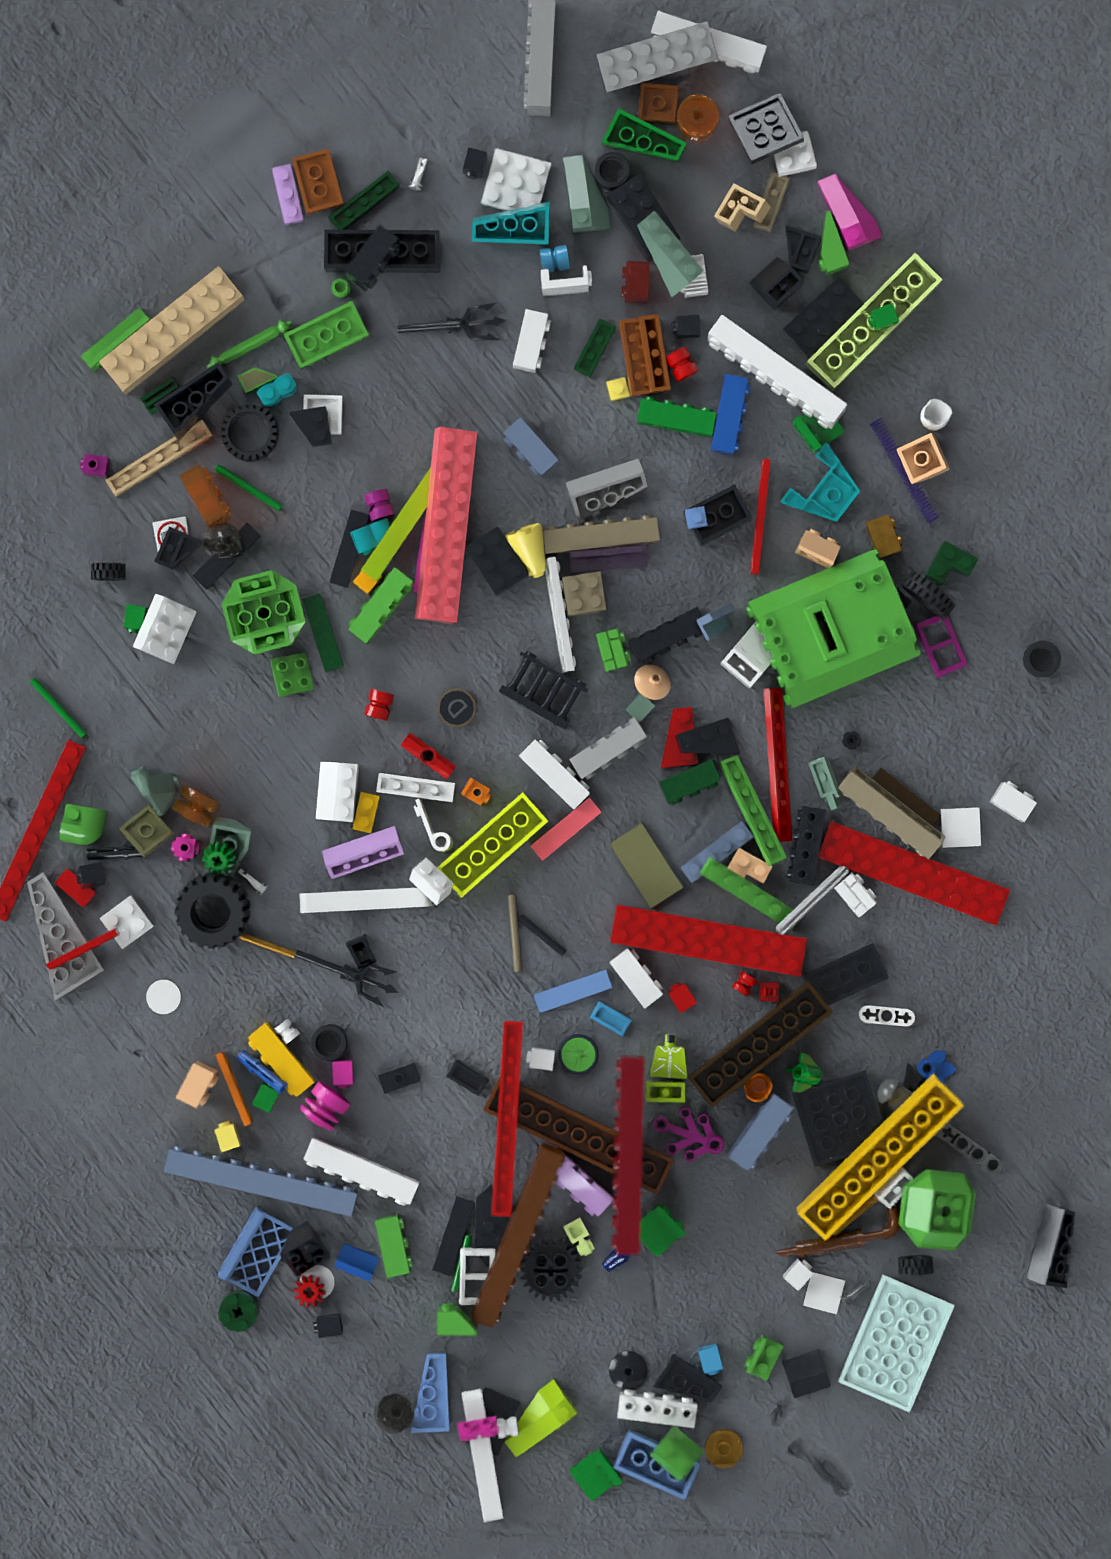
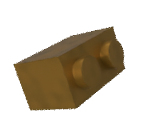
M888 514L865 523L873 548L877 549L880 559L902 550V540L900 536H896L894 531L896 524L893 518H889Z

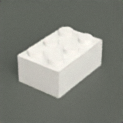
M155 594L133 647L174 664L197 611Z

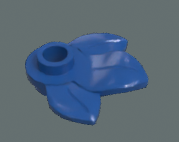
M940 1050L932 1052L928 1059L921 1060L917 1066L918 1073L922 1077L928 1079L934 1073L944 1084V1078L953 1074L956 1068L948 1061H944L946 1052ZM925 1065L930 1066L928 1072H925L923 1069Z

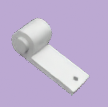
M417 799V807L415 805L414 809L417 817H422L433 848L440 852H448L453 846V839L450 835L443 832L434 834L424 804L421 799Z

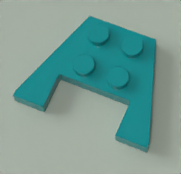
M825 442L815 457L830 467L828 473L807 500L790 488L780 502L837 522L859 494L860 490L829 444Z

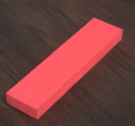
M588 798L530 847L543 861L598 816L601 811Z

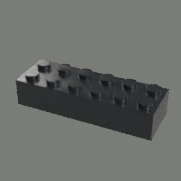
M324 229L325 272H345L375 230ZM388 230L398 237L401 250L395 258L389 260V267L384 273H440L439 230Z

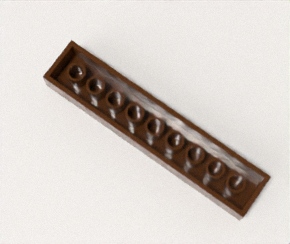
M500 1076L483 1111L497 1118ZM519 1083L518 1128L617 1175V1170H614V1156L618 1157V1151L614 1150V1137H618V1131ZM642 1143L641 1187L658 1195L674 1158Z

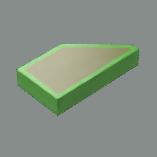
M253 368L238 375L246 394L278 378L276 374L258 368Z

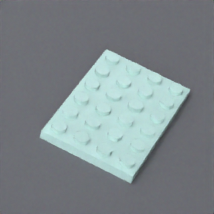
M882 1274L838 1382L910 1412L955 1305Z

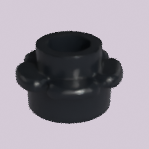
M848 731L843 735L842 744L844 747L854 750L857 746H860L861 738H859L857 732Z

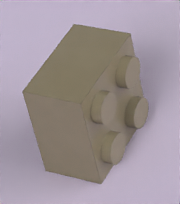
M600 572L562 577L568 617L606 611Z

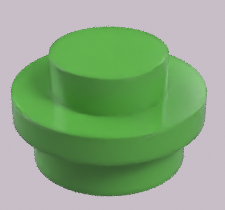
M343 278L336 279L331 285L332 293L339 298L346 297L350 292L349 282Z

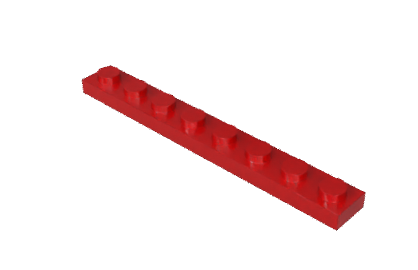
M782 688L764 689L773 830L779 842L792 841L783 694Z

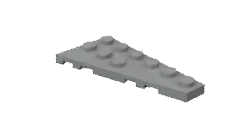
M43 872L28 881V889L35 911V919L46 963L87 943L86 938L46 873ZM93 950L53 970H48L55 1001L105 970Z

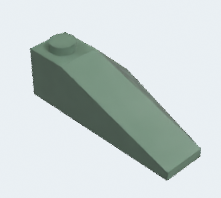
M173 773L141 777L147 799L152 803L157 815L164 816L178 794V788L180 787L178 776L175 777Z

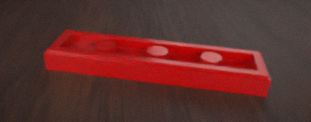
M114 928L46 963L48 970H53L119 936L120 932L118 928Z

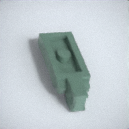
M828 756L808 762L820 797L825 802L828 801L830 810L842 807L840 789H838Z

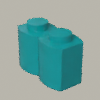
M290 373L279 376L274 383L262 386L257 394L264 406L271 408L276 406L282 398L294 395L299 388Z
M387 518L350 532L358 554L363 552L365 556L374 551V548L377 547L390 528Z

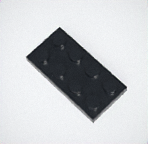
M838 277L786 325L783 331L810 357L864 303Z
M873 943L803 974L805 981H810L828 1005L889 978Z

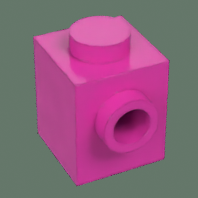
M353 1060L333 1061V1085H338V1088H350V1084L354 1083Z

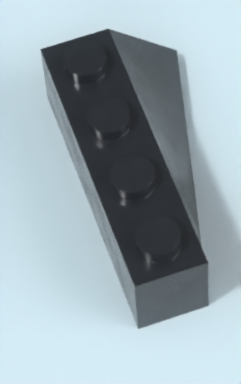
M1045 1205L1026 1279L1047 1286L1067 1288V1281H1064L1065 1273L1069 1272V1265L1066 1262L1067 1255L1071 1254L1069 1238L1073 1236L1074 1211L1055 1205Z

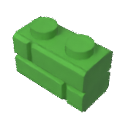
M617 628L596 634L605 671L609 672L627 667V662L631 660L628 650L624 651L623 643H626L624 633L619 632Z

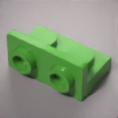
M764 1335L760 1339L757 1338L753 1345L755 1351L752 1356H748L744 1364L746 1372L767 1381L783 1345Z

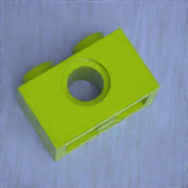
M646 1081V1102H685V1082Z

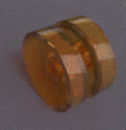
M692 95L686 98L680 104L676 117L677 129L680 135L694 143L710 139L718 125L719 110L715 102L707 96Z
M184 784L179 793L182 797L189 800L188 803L181 799H175L171 808L180 813L184 818L208 828L213 819L204 810L217 813L221 804Z

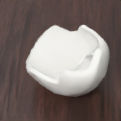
M931 399L921 410L920 420L927 429L938 431L947 425L953 412L951 407L942 400Z

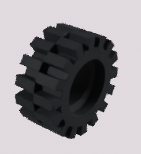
M92 563L91 580H126V564Z
M926 1255L898 1257L899 1274L934 1273L933 1257Z

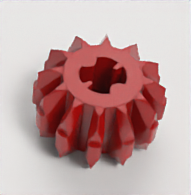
M311 1274L308 1280L305 1276H302V1282L297 1280L295 1283L298 1287L294 1288L293 1292L299 1294L295 1295L294 1299L301 1298L300 1306L305 1301L306 1308L310 1307L311 1302L314 1307H317V1301L322 1302L324 1300L320 1295H325L326 1291L320 1289L325 1284L321 1283L318 1285L320 1278L317 1277L313 1281V1275ZM308 1287H311V1291H314L311 1296L305 1291Z

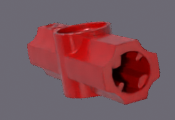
M411 732L400 745L446 780L457 767ZM426 751L433 752L434 758L431 761L424 760L423 754Z

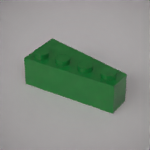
M619 108L601 142L602 146L676 163H679L687 147L686 142Z

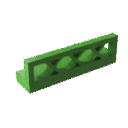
M138 308L81 355L82 359L93 372L102 366L99 362L102 358L148 323L150 319Z

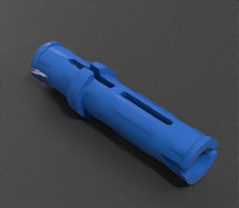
M245 1050L239 1053L237 1060L248 1067V1071L258 1075L278 1091L279 1094L285 1091L288 1084L262 1065V1061L253 1058Z

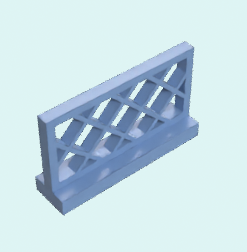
M256 1206L218 1271V1277L259 1297L281 1259L280 1252L282 1248L280 1243L284 1242L285 1244L287 1239L279 1240L277 1230L285 1228L291 1231L294 1228ZM264 1218L271 1220L274 1228L262 1231L261 1223ZM275 1231L277 1241L266 1244L264 1234ZM262 1235L264 1245L253 1248L251 1243L253 1237ZM278 1244L280 1249L278 1255L270 1257L267 1247ZM265 1248L267 1258L256 1261L254 1251ZM252 1252L254 1262L243 1264V1254ZM269 1261V1270L260 1273L258 1264ZM256 1265L258 1274L247 1277L244 1268ZM242 1268L245 1278L235 1280L231 1277L235 1270ZM259 1277L261 1284L256 1291L249 1287L248 1280Z

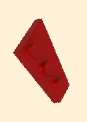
M692 707L672 710L660 768L698 764L697 754H681L675 738L677 734L694 729Z

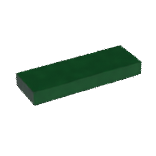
M599 318L573 370L591 378L616 330V326Z

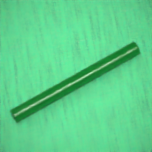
M219 464L215 467L214 471L278 512L282 508V504Z
M36 678L30 681V684L80 738H84L87 735L84 729Z

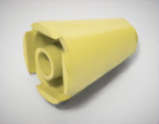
M541 523L524 526L516 531V533L515 530L507 533L505 538L528 575H533V578L543 576L547 567Z

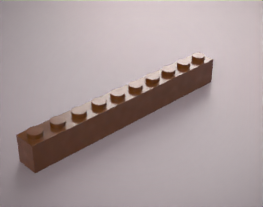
M541 1142L471 1312L472 1322L492 1329L495 1323H499L502 1312H500L502 1305L506 1306L509 1295L507 1293L509 1288L513 1289L516 1278L514 1276L516 1271L520 1272L523 1261L521 1259L523 1254L527 1255L530 1244L528 1242L530 1237L534 1238L537 1227L535 1225L537 1220H541L543 1217L544 1209L542 1208L544 1203H548L550 1200L551 1192L549 1191L551 1186H555L557 1183L558 1169H562L566 1158L562 1149Z

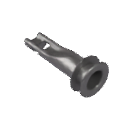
M868 1280L864 1282V1285H859L847 1295L844 1294L843 1298L841 1297L846 1306L848 1303L851 1304L850 1301L855 1299L860 1292L870 1286Z

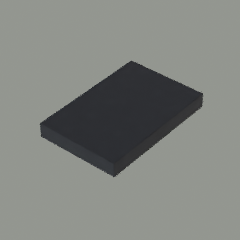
M487 1387L482 1392L486 1418L496 1416L497 1421L500 1418L506 1420L515 1416L520 1401ZM496 1434L495 1437L492 1436L489 1439L492 1454L498 1457L505 1438L499 1439V1434Z

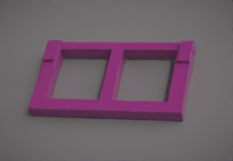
M935 616L914 625L936 678H940L947 673L968 665L948 616L946 619ZM943 620L951 639L930 647L922 628ZM953 643L960 662L939 670L932 651Z

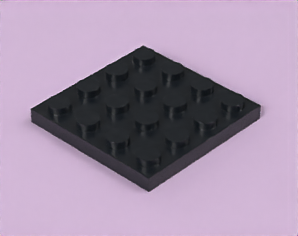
M866 1070L812 1086L801 1093L792 1092L814 1167L849 1157L882 1124Z

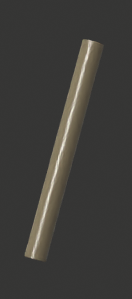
M508 895L514 972L522 971L516 897L515 895Z

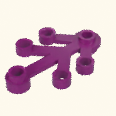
M688 1107L680 1109V1116L684 1118L689 1130L668 1123V1120L662 1116L655 1118L653 1121V1127L657 1132L669 1131L685 1137V1139L677 1143H669L666 1146V1151L670 1155H674L678 1150L696 1142L704 1145L695 1150L689 1149L685 1151L684 1157L689 1162L694 1161L696 1157L707 1152L719 1154L724 1149V1140L720 1136L714 1135L707 1114L703 1113L698 1116V1122L700 1125H703L707 1137L699 1134L691 1117V1110ZM684 1109L689 1111L688 1116L682 1115ZM702 1116L707 1117L705 1123L700 1122ZM660 1120L664 1121V1126L661 1128L657 1126V1122ZM713 1141L718 1142V1146L716 1148H713L711 1146V1143ZM669 1146H675L676 1150L674 1152H669ZM688 1152L694 1154L692 1159L686 1157Z

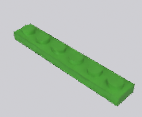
M738 755L721 761L719 766L768 867L787 858Z
M711 857L708 858L700 871L701 875L778 923L793 911L789 906Z

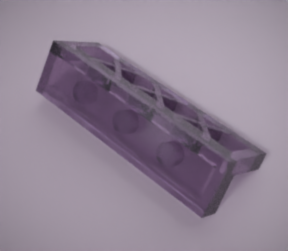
M646 545L570 552L571 573L647 567Z

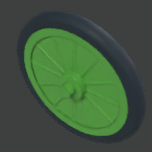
M582 1034L567 1037L561 1043L558 1050V1059L561 1066L567 1072L574 1075H583L590 1072L596 1066L599 1057L595 1042Z

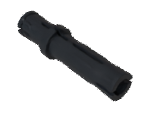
M128 844L123 845V847L87 848L88 861L118 858L129 860V858L143 857L134 846H128Z

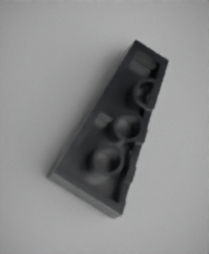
M218 362L154 405L174 436L180 441L233 384Z
M698 607L675 617L672 621H667L657 626L654 630L651 629L644 632L638 638L630 639L628 643L638 663L643 661L646 664L654 659V655L658 653L664 655L671 651L670 647L676 644L678 647L688 642L687 638L693 635L695 638L702 636L703 633L696 621L702 617Z

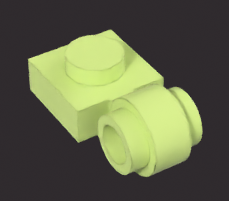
M580 1217L563 1226L572 1244L579 1241V1245L576 1248L581 1256H587L592 1253V1250L595 1248L590 1239H584L589 1233Z

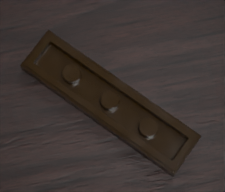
M880 768L872 777L874 781L933 826L941 816L884 769Z

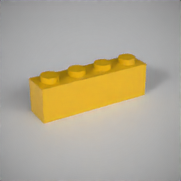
M266 1022L248 1037L250 1040L248 1044L254 1051L258 1050L262 1055L260 1058L266 1066L270 1065L274 1069L273 1073L288 1084L287 1092L291 1096L295 1095L297 1097L311 1086L315 1079L288 1046L282 1042V1039L273 1031L274 1029L269 1023Z

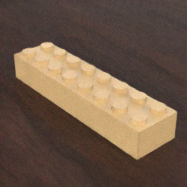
M218 266L99 362L125 394H128L245 299Z

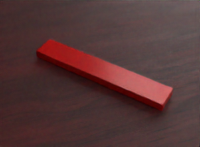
M763 459L761 462L750 568L751 575L759 574L771 459Z

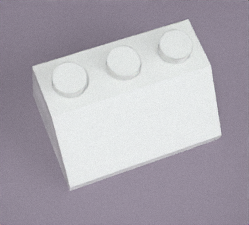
M321 762L316 819L354 822L359 772L358 764Z

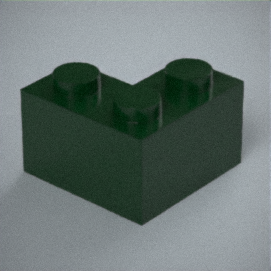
M944 541L941 543L924 577L940 586L944 584L951 570L967 578L975 567L978 558Z

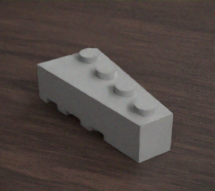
M633 717L629 722L619 726L609 735L604 736L595 744L569 759L581 780L583 778L588 780L596 775L595 770L601 767L604 770L612 765L611 760L615 757L621 759L627 755V750L632 746L636 749L644 744L643 739L647 736L635 717Z

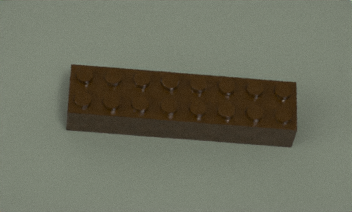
M808 980L690 1073L688 1079L710 1107L713 1108L832 1014L833 1010Z

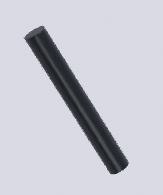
M523 914L520 916L519 922L561 956L565 954L566 949Z

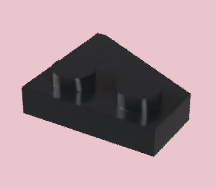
M786 225L789 264L793 269L808 274L821 241V236Z

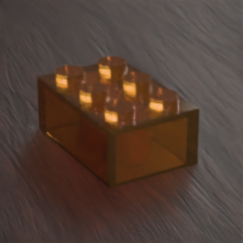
M198 464L179 475L206 525L211 530L231 519L229 514L232 512L228 504L224 500L221 501L220 497H222L219 488L210 482L213 478L206 467L202 468Z

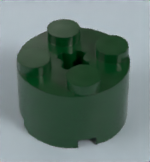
M236 1290L229 1293L219 1306V1320L225 1328L234 1332H242L249 1329L259 1315V1305L255 1296L246 1290ZM238 1307L242 1308L241 1312L243 1313H240V1315L237 1314V1311L235 1310Z

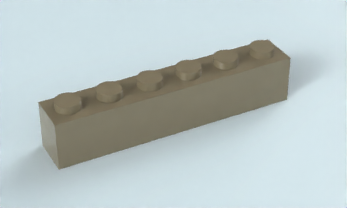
M653 515L641 516L640 520H634V517L622 518V522H615L614 519L604 520L603 524L586 522L584 526L577 527V524H568L562 529H558V526L546 527V530L543 531L545 556L658 543L660 541L657 518H653Z
M857 766L851 769L838 786V789H840V792L845 797H850L859 808L868 811L874 820L882 822L888 831L896 833L905 844L914 847L920 856L929 859L943 843L946 836Z

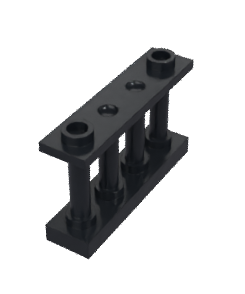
M521 651L520 656L524 658L511 683L507 684V686L502 685L499 693L566 730L569 724L566 721V716L581 691L587 693L588 689L585 688L587 684L578 679L574 682L536 660L537 656L533 653ZM530 663H533L541 669L528 692L522 696L516 693L518 690L517 686ZM547 672L558 678L544 702L537 705L533 702V696ZM565 681L574 688L560 713L557 712L555 715L550 712V705Z

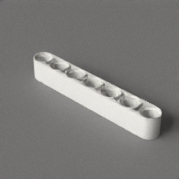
M419 888L299 894L300 913L433 906L432 901Z
M481 1389L462 1392L466 1421L486 1418ZM477 1435V1439L470 1440L483 1520L484 1522L503 1519L489 1437L481 1438V1435Z

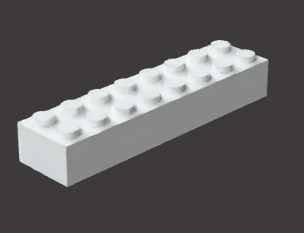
M721 315L709 331L708 341L713 349L716 351L720 349L725 353L724 356L732 362L737 361L741 364L740 368L745 372L749 373L751 371L756 375L755 378L759 382L769 384L774 393L777 395L783 394L787 397V402L793 406L798 405L803 409L802 412L808 417L814 416L818 419L817 423L823 428L827 429L829 427L832 429L845 412L847 404L725 316Z

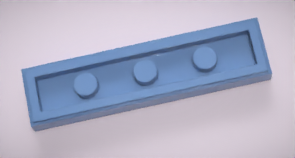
M603 970L534 994V998L541 1013L612 988L607 971Z

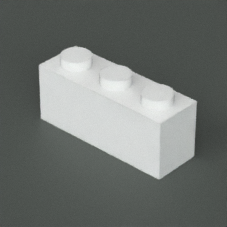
M525 310L513 368L536 373V368L540 369L542 357H539L540 351L545 349L547 341L544 338L545 331L549 332L551 320H548V314Z
M627 948L609 963L642 1006L646 1008L663 995L661 993L663 988L657 980L653 982L649 977L652 973L646 965L641 966L637 960L640 957L633 949L629 951Z

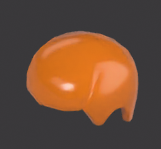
M759 1072L744 1083L746 1097L753 1102H763L768 1099L773 1091L770 1077Z

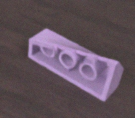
M564 1153L566 1160L563 1168L558 1169L557 1184L563 1190L567 1188L572 1192L570 1196L576 1202H583L586 1205L584 1209L590 1215L596 1214L599 1216L613 1201V1197Z

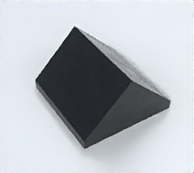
M818 1349L782 1361L794 1399L831 1387Z

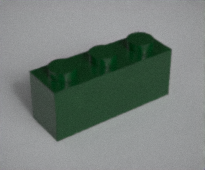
M711 759L658 783L667 804L672 802V805L682 802V797L689 795L691 798L700 794V789L707 787L710 790L717 787V782L721 781Z

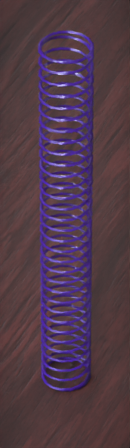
M880 418V419L874 421L873 423H871V424H870V425H871L870 427H873L872 425L875 424L876 422H878L879 420H881L882 418ZM885 427L884 429L879 430V431H877V432L880 433V432H882L883 430H885L887 427ZM897 454V455H895V456H892V457L889 456V458H893V457L896 458L899 454ZM918 484V485L912 487V488H913L912 490H914V489H915L916 487H918L920 484ZM919 488V489H917V490H914V491H912V492L916 493V492L919 491L921 488ZM933 506L923 511L927 512L928 510L933 508ZM936 516L930 520L927 519L925 522H927L928 524L931 521L937 519L939 516Z

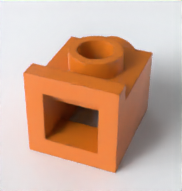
M471 777L461 792L463 796L480 806L483 803L487 804L492 795L489 793L491 789ZM475 789H480V796L474 795Z

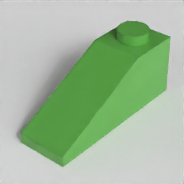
M827 211L824 217L820 260L818 261L821 271H825L826 275L841 271L849 266V261L830 211Z

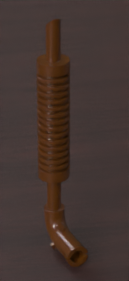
M894 1203L893 1209L886 1206L889 1220H887L888 1226L882 1228V1230L863 1233L862 1229L855 1230L856 1232L853 1230L852 1233L848 1231V1234L844 1232V1234L840 1233L837 1236H830L826 1241L823 1238L820 1239V1237L818 1239L814 1238V1240L810 1239V1241L806 1239V1242L805 1240L803 1242L796 1241V1247L775 1250L774 1252L782 1257L797 1254L798 1259H801L804 1256L808 1257V1255L811 1257L812 1254L816 1256V1253L817 1255L819 1253L823 1254V1252L827 1254V1251L831 1253V1251L835 1252L836 1250L837 1252L838 1249L842 1251V1248L846 1250V1248H854L853 1246L855 1248L857 1246L863 1247L865 1246L864 1241L891 1238L900 1229L898 1204Z

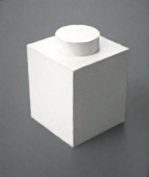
M532 1047V1051L527 1052L526 1063H530L529 1068L552 1070L555 1050Z
M797 1259L782 1276L799 1291L813 1275V1272L810 1270L812 1266L806 1260L801 1262Z

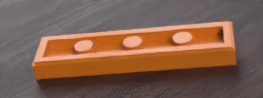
M224 1051L220 1052L215 1056L243 1124L247 1126L253 1122V1119Z

